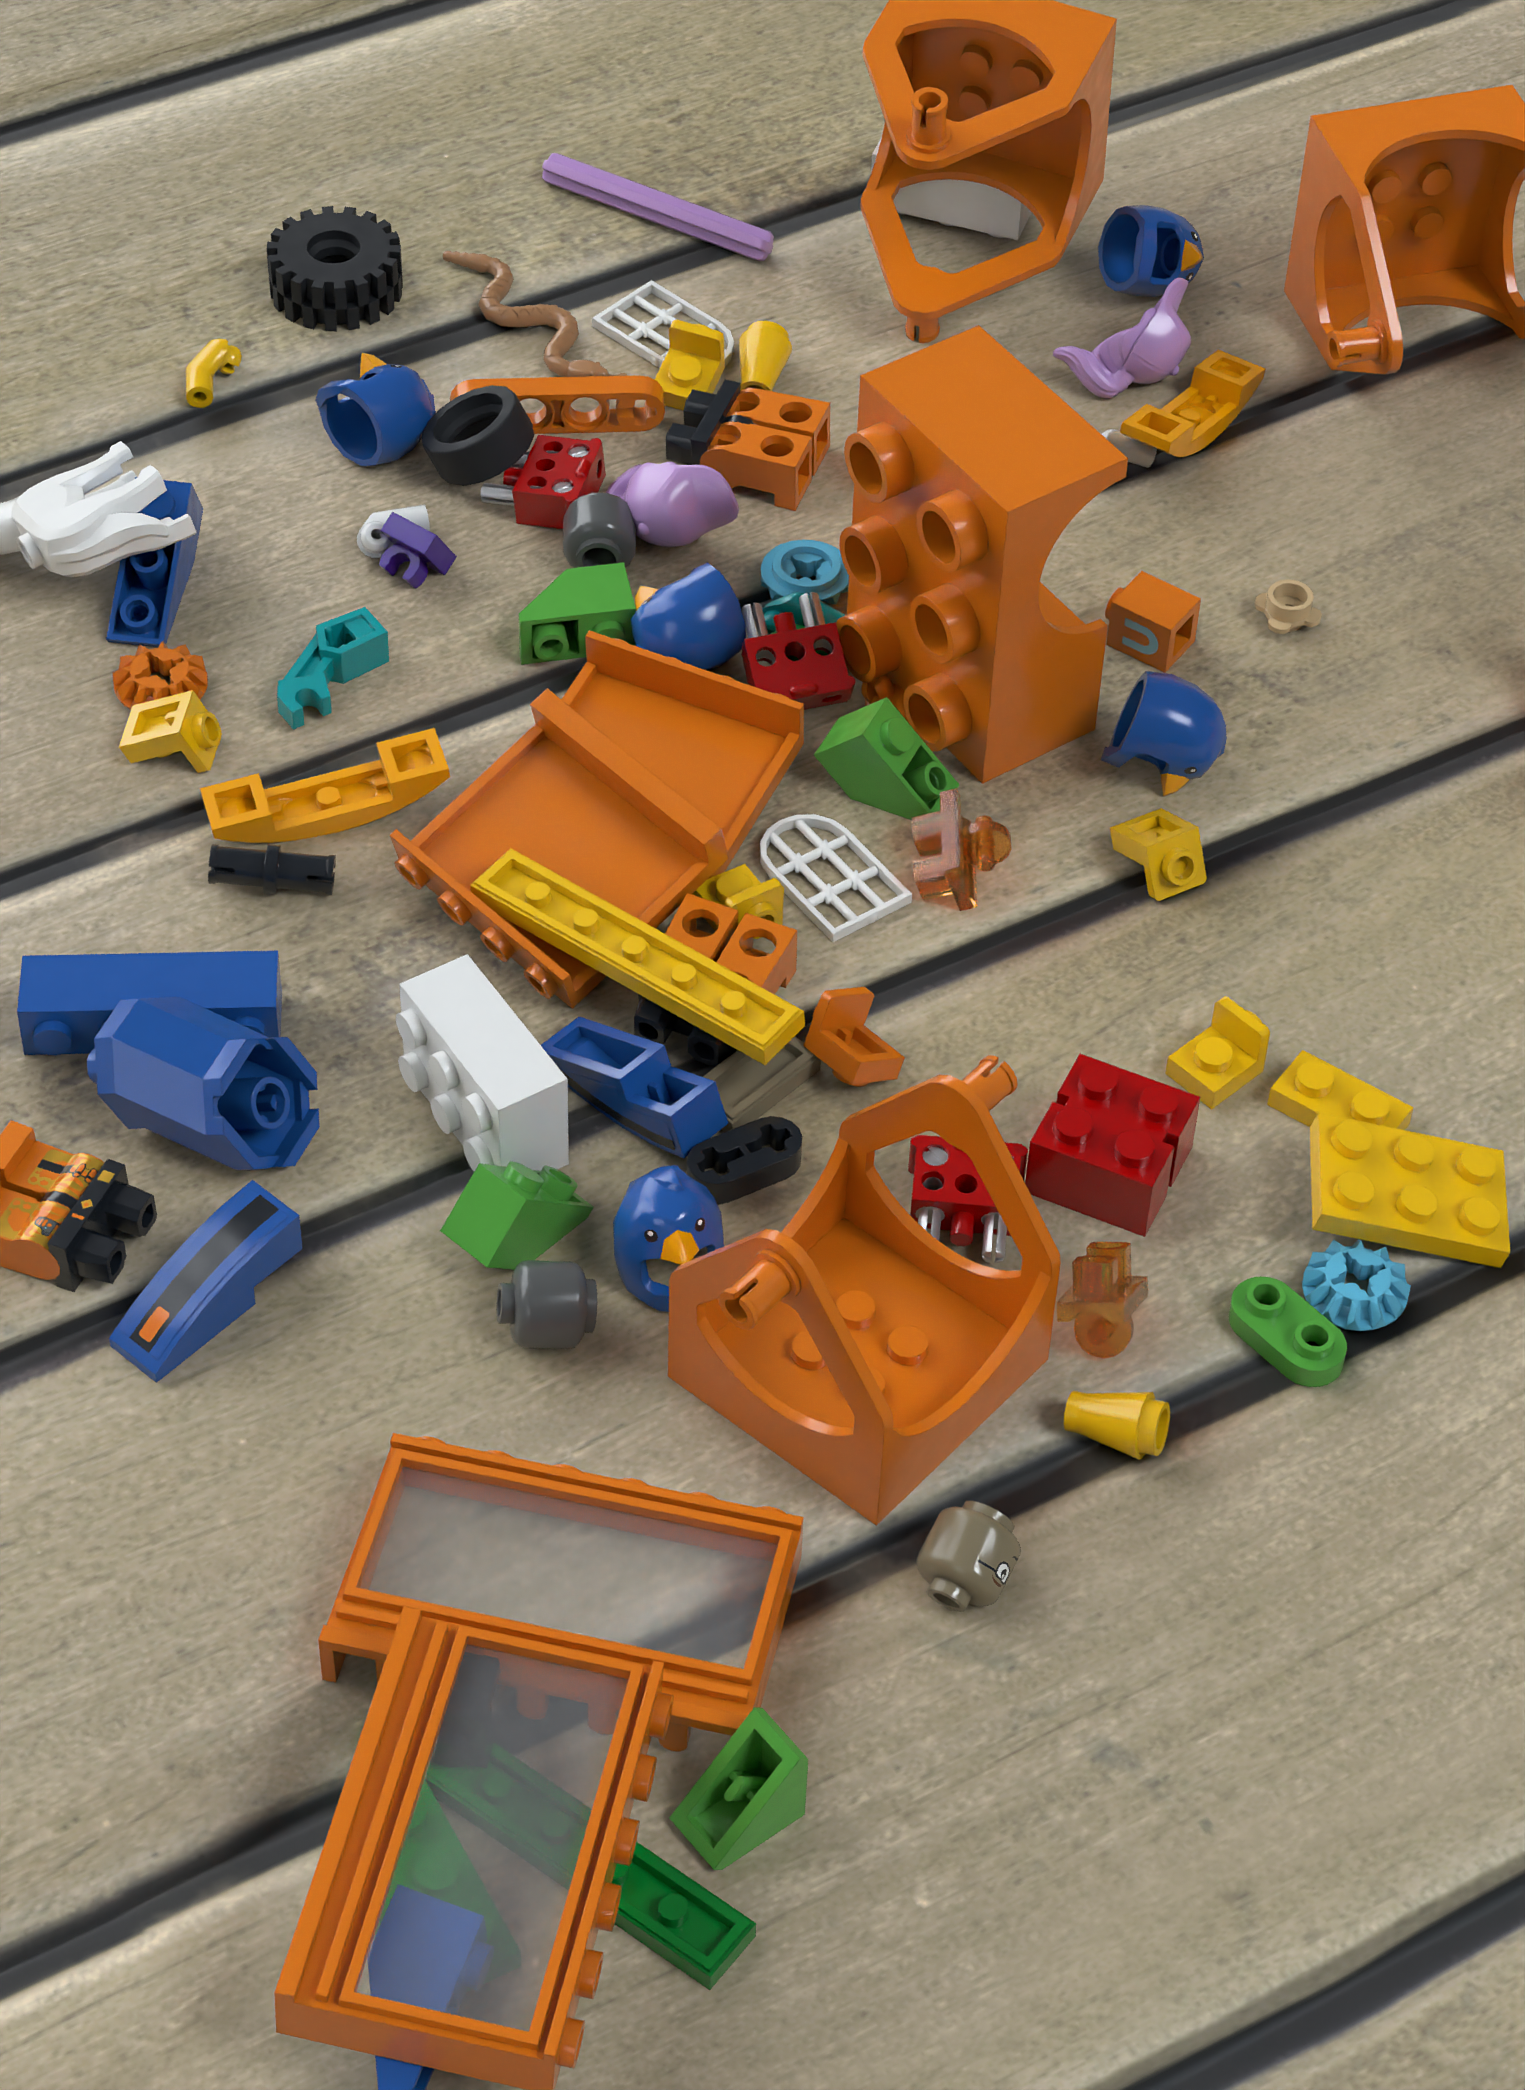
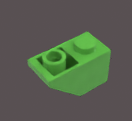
M624 562L566 569L518 614L521 665L585 658V636L589 630L611 638L624 640L636 646L631 625V619L636 612V607Z
M887 697L839 717L814 754L816 759L850 799L926 826L936 823L959 787V783Z
M510 1161L507 1167L479 1163L440 1231L487 1268L515 1270L520 1262L535 1260L589 1217L594 1207L575 1193L578 1184L571 1177L553 1167L543 1166L541 1171H537Z

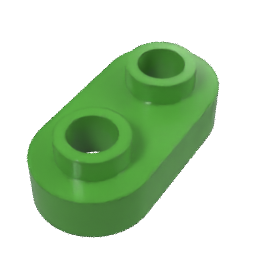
M1271 1277L1249 1278L1235 1288L1228 1316L1232 1330L1286 1378L1301 1386L1321 1387L1332 1383L1339 1377L1343 1370L1347 1342L1340 1329L1288 1285ZM1312 1341L1319 1346H1311L1306 1342Z

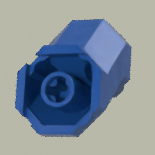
M181 997L120 1000L94 1038L95 1048L87 1058L88 1075L97 1084V1094L128 1129L146 1128L235 1170L295 1166L320 1127L319 1108L310 1109L309 1090H318L317 1072L288 1037L269 1038Z

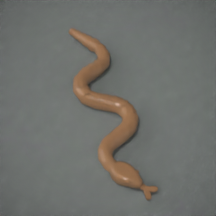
M445 251L443 253L445 261L459 264L481 273L488 272L494 276V279L484 287L478 303L480 310L487 320L501 327L520 328L548 325L557 329V332L547 343L544 350V362L550 371L563 377L627 376L626 373L609 374L607 369L601 366L600 362L590 360L570 362L563 359V356L573 346L579 335L576 318L571 315V312L557 305L537 304L510 307L500 304L508 294L514 280L510 267L501 262L500 259L489 257L486 254H469L457 251Z

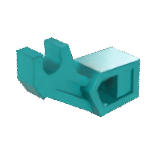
M366 607L316 625L315 636L284 679L278 681V713L293 730L304 725V706L316 707L323 717L332 713L331 695L328 688L330 681L344 684L389 662L388 631Z

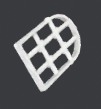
M652 280L592 318V327L658 368L661 367L667 352L660 356L636 340L642 336L644 338L648 337L669 350V340L653 331V329L662 323L664 325H671L672 321L676 319L673 316L679 312H683L710 329L723 333L727 344V350L724 348L725 366L731 361L734 352V340L729 329L715 318ZM652 293L672 307L668 310L664 308L661 310L643 298ZM637 304L656 317L648 323L639 322L623 311ZM616 317L634 328L635 331L626 335L607 323V321Z
M816 814L790 816L777 821L769 827L760 841V864L770 879H778L784 887V893L832 942L912 903V893L853 833L833 819ZM810 827L829 831L838 838L830 842L827 839L822 840ZM797 828L816 849L802 856L799 852L795 854L778 835L784 831ZM770 842L790 862L776 868L767 856V848ZM847 845L869 868L860 873L857 870L853 871L834 850ZM820 857L823 860L827 858L847 879L834 886H831L830 883L826 885L806 864ZM793 870L796 873L801 872L820 893L806 899L783 875ZM877 875L897 897L884 903L864 881ZM850 888H853L854 891L858 889L875 908L856 916L837 895ZM824 901L826 904L831 903L848 922L834 928L814 906Z

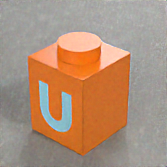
M1141 571L1125 588L1119 587L1108 601L1105 610V617L1109 620L1106 645L1166 673L1195 642L1201 598Z

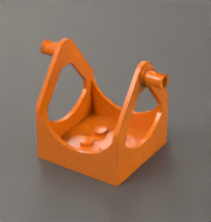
M889 0L863 45V59L880 104L885 125L870 178L862 193L860 208L893 305L901 314L907 316L905 332L910 340L914 341L916 338V326H919L918 343H929L935 340L940 331L939 317L1053 268L1062 258L1104 180L1116 18L1054 0ZM947 179L971 181L994 187L1019 200L1035 215L1043 229L1037 240L960 272L946 273L936 267L923 266L916 261L893 200L900 188L920 182Z
M1513 85L1310 116L1284 292L1331 370L1374 374L1396 373L1400 369L1403 360V338L1396 308L1403 306L1443 305L1471 310L1504 323L1512 328L1520 339H1525V301L1517 289L1512 243L1515 206L1521 185L1525 179V103ZM1369 317L1367 327L1351 329L1358 322Z
M993 1055L984 1057L979 1062V1065L962 1080L951 1075L939 1074L851 1114L841 1123L839 1138L819 1180L800 1209L781 1232L764 1229L681 1264L671 1273L669 1279L668 1377L876 1526L1028 1380L1049 1357L1061 1264L1060 1253L989 1112L1002 1099L1012 1094L1018 1085L1014 1071L1005 1061L993 1073H990V1070L998 1064L999 1057ZM932 1131L950 1145L964 1151L972 1160L1022 1256L1021 1270L1007 1271L981 1265L961 1256L934 1238L909 1215L885 1185L874 1166L875 1150L920 1133Z

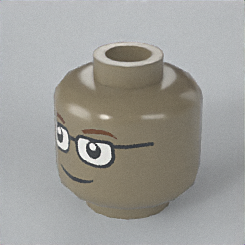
M965 1501L963 1507L955 1506L942 1510L916 1561L920 1574L930 1584L927 1590L928 1595L942 1606L958 1612H964L968 1604L974 1606L994 1604L1001 1595L1021 1554L1020 1544L1012 1533L1015 1528L1013 1522L998 1510L976 1501Z

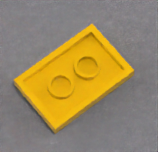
M1318 1112L1310 1127L1312 1230L1498 1268L1502 1267L1510 1254L1503 1150Z

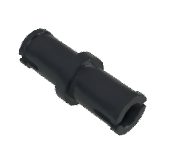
M212 844L209 857V867H211V870L208 872L209 884L224 883L263 887V891L266 894H277L279 888L324 892L332 895L336 855L323 856L281 852V845L270 844L267 845V850L223 847L218 844Z

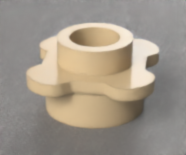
M1290 579L1277 581L1269 587L1268 593H1261L1255 599V608L1258 611L1264 612L1269 620L1268 628L1275 633L1286 634L1297 631L1304 625L1315 627L1320 623L1322 617L1321 611L1312 607L1314 598L1312 590L1300 581Z

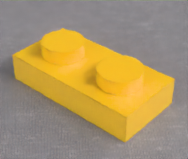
M1304 1050L1299 1053L1270 1088L1267 1103L1268 1106L1308 1127H1311L1316 1115L1320 1112L1405 1130L1410 1124L1413 1112L1412 1106Z

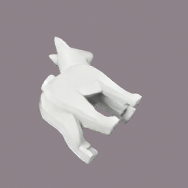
M121 441L112 445L109 452L99 459L46 479L29 488L19 497L0 503V555L21 551L32 569L43 565L51 572L68 577L89 575L129 556L162 549L195 535L196 530L188 514L175 520L170 517L159 520L138 513L167 491L160 473L151 465L142 469L136 479V474L131 470L121 475L118 480L108 486L84 495L123 473L121 464L131 459L133 455L129 447Z

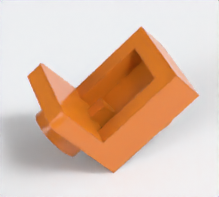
M866 987L824 991L813 1012V1020L803 1045L832 1068V1073L838 1080L858 1087L866 1086L871 1082L897 1079L905 1059L903 1055L864 1026L874 999V994Z

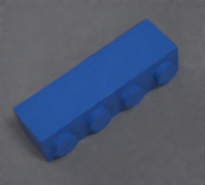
M278 950L22 956L17 1015L24 1055L90 1054L95 1048L94 1038L119 1001L128 999L181 997L269 1038L281 1037L282 987Z

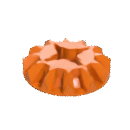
M162 641L158 648L148 649L139 645L135 656H120L119 670L113 672V684L119 701L127 708L132 709L133 705L191 690L201 699L208 687V674L202 656L191 655L186 644L169 649L164 641ZM160 672L163 676L170 675V684L168 685L165 679L161 680L157 675L150 676V674Z

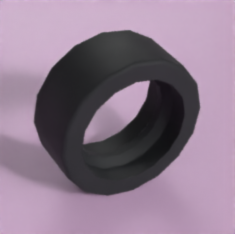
M494 385L473 389L454 398L437 411L428 421L422 433L423 447L440 477L450 485L459 486L481 483L501 474L525 454L534 438L533 424L516 394L505 386Z

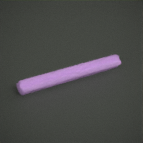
M552 153L548 160H545L543 163L542 178L546 183L756 261H765L768 254L772 252L774 236L770 231L558 153Z

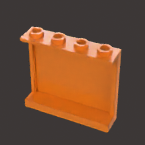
M589 630L585 636L587 662L562 697V700L722 828L729 859L709 878L725 872L804 744V704L791 700L782 694L771 693L736 681L729 676L719 675L686 664L677 658L666 657L631 645L624 640L611 638Z
M547 688L530 704L536 723L411 841L397 829L390 834V838L399 858L394 863L395 867L408 883L418 890L426 885L439 896L437 898L438 904L454 922L461 926L467 921L470 922L482 933L480 935L482 942L498 959L507 962L512 958L525 969L523 972L525 978L538 993L547 999H550L555 994L573 1009L606 975L498 915L471 892L470 885L512 848L648 925L657 928L681 905L687 893H694L729 857L721 827Z

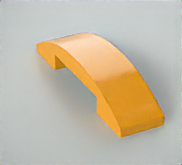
M1217 350L1194 368L1189 388L1161 409L1145 404L1122 422L1120 433L1176 457L1192 455L1214 441L1238 416L1263 380L1266 368Z
M432 728L377 742L379 760L268 789L263 788L259 773L200 788L213 836L215 839L247 843L296 841L345 831L396 812L419 800L450 778L449 767L436 730Z

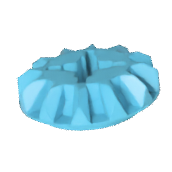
M794 540L780 544L766 554L761 564V586L769 589L773 601L795 592L807 593L808 595H810V592H815L819 595L820 602L837 604L840 594L848 592L849 574L844 566L840 550L836 547L815 540ZM800 574L803 578L796 579V575ZM813 575L816 576V580L813 581L809 578Z
M1333 1239L1326 1251L1313 1252L1302 1279L1303 1294L1311 1306L1335 1326L1356 1331L1378 1329L1395 1321L1407 1305L1411 1287L1405 1278V1264L1392 1262L1389 1258L1387 1247L1373 1251L1365 1248L1360 1239L1352 1246H1343ZM1347 1271L1349 1274L1353 1273L1358 1280L1369 1279L1367 1292L1364 1289L1361 1290L1356 1283L1344 1284Z

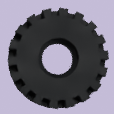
M333 206L322 207V214L314 215L312 210L309 209L300 212L301 220L296 221L289 217L282 222L283 230L275 228L271 233V242H267L266 248L270 296L278 312L285 310V318L294 323L299 318H303V327L313 330L317 323L325 324V331L337 332V325L347 324L348 330L360 329L359 321L366 320L372 325L380 321L379 311L389 315L395 309L394 301L400 302L403 288L400 238L397 231L392 232L391 224L385 219L377 223L376 214L366 211L362 216L356 215V208L346 206L343 213H334Z

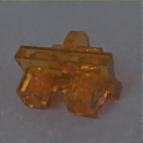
M958 789L940 792V811L911 817L914 844L920 857L942 852L941 855L913 861L914 881L923 900L953 894L960 911L978 907L976 865L981 871H990L995 867V864L1005 860L1012 850L1011 834L1004 825L994 822L989 816H979L974 823L962 817Z
M1096 1241L1091 1242L1086 1247L1087 1255L1076 1257L1072 1261L1073 1285L1057 1301V1322H1070L1075 1318L1074 1333L1080 1347L1091 1356L1109 1358L1124 1351L1133 1337L1134 1324L1131 1315L1148 1296V1276H1132L1131 1243Z

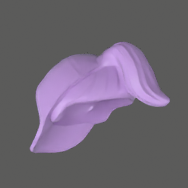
M1183 278L1174 279L1168 285L1162 298L1156 303L1154 308H1150L1143 313L1137 325L1115 333L1100 343L1093 351L1090 352L1074 346H1063L1056 348L1053 351V356L1064 361L1090 392L1098 397L1107 399L1117 396L1120 392L1127 389L1128 385L1132 382L1151 384L1169 375L1175 376L1179 372L1178 365L1191 345L1189 331L1177 314L1184 292L1188 286V281Z
M671 461L662 464L650 462L643 465L638 464L620 475L606 492L619 496L628 503L636 526V536L643 541L658 546L677 547L690 544L705 533L733 522L739 513L737 500L727 480L715 469L704 465H677Z

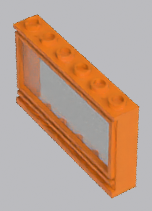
M397 1433L392 1434L390 1440L391 1447L327 1625H323L318 1639L322 1680L336 1683L345 1656L350 1654L374 1659L378 1682L403 1606L422 1610L423 1617L652 1666L653 1660L663 1662L662 1693L674 1695L665 1739H659V1743L671 1751L680 1752L687 1748L691 1727L732 1737L753 1708H761L801 1561L804 1517L786 1514L784 1511L770 1506L752 1507L718 1500L702 1492L684 1493L650 1486L634 1478L616 1479L582 1472L566 1464L548 1465L514 1458L502 1451H480L446 1444L434 1437H412ZM497 1683V1686L516 1690L517 1712L527 1720H543L548 1710L549 1697L587 1705L588 1728L601 1736H612L614 1733L620 1708L507 1683Z
M403 1606L274 1992L276 2033L525 2090H555L561 2066L574 2069L578 2060L585 2028L584 2020L574 2018L580 1997L594 1999L599 1983L604 1953L593 1950L598 1930L612 1932L617 1917L622 1885L612 1883L616 1865L630 1866L635 1851L640 1821L630 1818L634 1799L647 1802L650 1796L657 1757L647 1755L652 1737L664 1740L668 1730L674 1695L662 1693L664 1663L653 1660L652 1666L427 1618L422 1616V1610Z

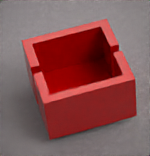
M1080 1053L1057 1093L1056 1103H1051L1030 1141L1025 1180L1030 1194L1145 1237L1167 1196L1168 1186L1172 1187L1192 1149L1200 1096Z

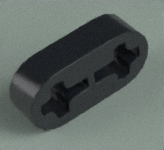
M769 1116L754 1120L704 1140L694 1146L687 1158V1175L706 1186L715 1198L717 1205L732 1202L794 1175L801 1166L803 1136L800 1129L792 1121L783 1117ZM783 1149H784L783 1152H779V1153H776V1152H775V1151H779V1150H783ZM708 1168H713V1169H714V1170L705 1171V1169H708ZM726 1172H727L726 1175H722V1176H719V1175H718V1174H722V1173H726Z

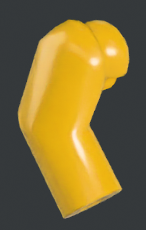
M218 338L210 340L187 365L186 400L191 406L204 408L212 403L214 399L213 377L217 370L226 375L234 373V366L239 367L242 358L238 347L228 345L227 339Z

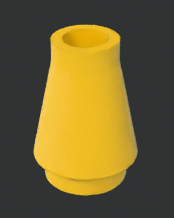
M757 321L752 323L740 336L741 390L746 388L773 390L792 353L788 332L781 325L771 321Z
M1072 1391L1068 1397L1064 1412L1065 1431L1081 1434L1138 1460H1141L1145 1454L1153 1456L1161 1454L1166 1442L1170 1422L1169 1403L1155 1400L1153 1392L1083 1393Z

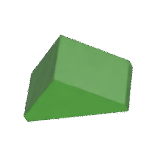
M754 1707L669 1819L713 1870H723L805 1815L808 1758L763 1708Z

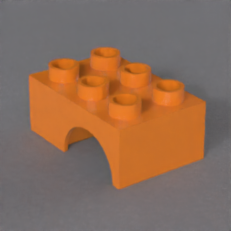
M980 325L860 375L857 432L848 436L844 448L846 465L854 482L852 525L841 532L839 542L841 557L849 574L847 615L839 618L836 622L846 667L853 676L865 683L888 675L893 684L898 685L905 691L903 705L907 721L931 751L938 752L947 748L983 784L1086 735L1096 728L1108 625L1101 619L1088 624L1082 622L1040 582V578L1047 557L1054 544L1076 514L1102 491L1126 478L1128 458Z

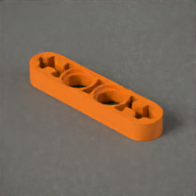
M640 375L471 379L457 384L450 395V401H452L454 398L473 389L494 385L509 388L516 394L519 401L529 398L537 399L545 405L542 410L536 413H526L533 424L534 434L641 432L658 426L665 415L662 386L656 380ZM583 397L592 398L600 404L596 409L589 412H579L570 406L573 401ZM609 399H616V409H610ZM635 400H646L645 407H634Z

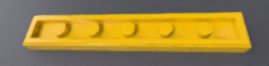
M512 848L470 885L471 892L498 915L763 1065H766L805 1027L804 1011Z

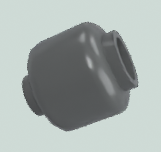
M590 493L580 496L569 505L564 515L563 553L573 568L624 562L625 568L630 565L636 553V526L628 503L622 498L609 493Z
M522 1261L516 1266L512 1274L511 1283H499L496 1302L498 1324L510 1325L511 1336L520 1347L542 1349L575 1348L580 1343L584 1333H593L597 1318L596 1281L594 1279H586L583 1269L571 1261Z

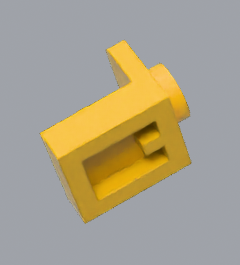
M675 319L669 328L670 348L654 380L662 386L665 406L684 410L686 399L692 389L713 394L725 368L724 335L722 332L710 329L702 324H691Z
M191 690L133 705L119 748L130 763L155 757H167L175 752L182 751L194 769L201 773L211 770L218 745L221 741L222 731L215 715L205 708L195 692Z
M1162 808L1110 827L1113 850L1144 866L1148 894L1155 900L1161 901L1206 882L1207 876L1199 827Z
M746 864L707 879L692 893V895L738 910V925L745 913L781 925L783 924V885L777 878L761 883ZM705 918L716 932V930L718 929L716 923L710 919Z
M1224 996L1214 1005L1211 1026L1168 1056L1165 1074L1189 1093L1200 1096V1101L1212 1110L1263 1072L1270 1030L1253 1012L1243 1009L1229 997Z

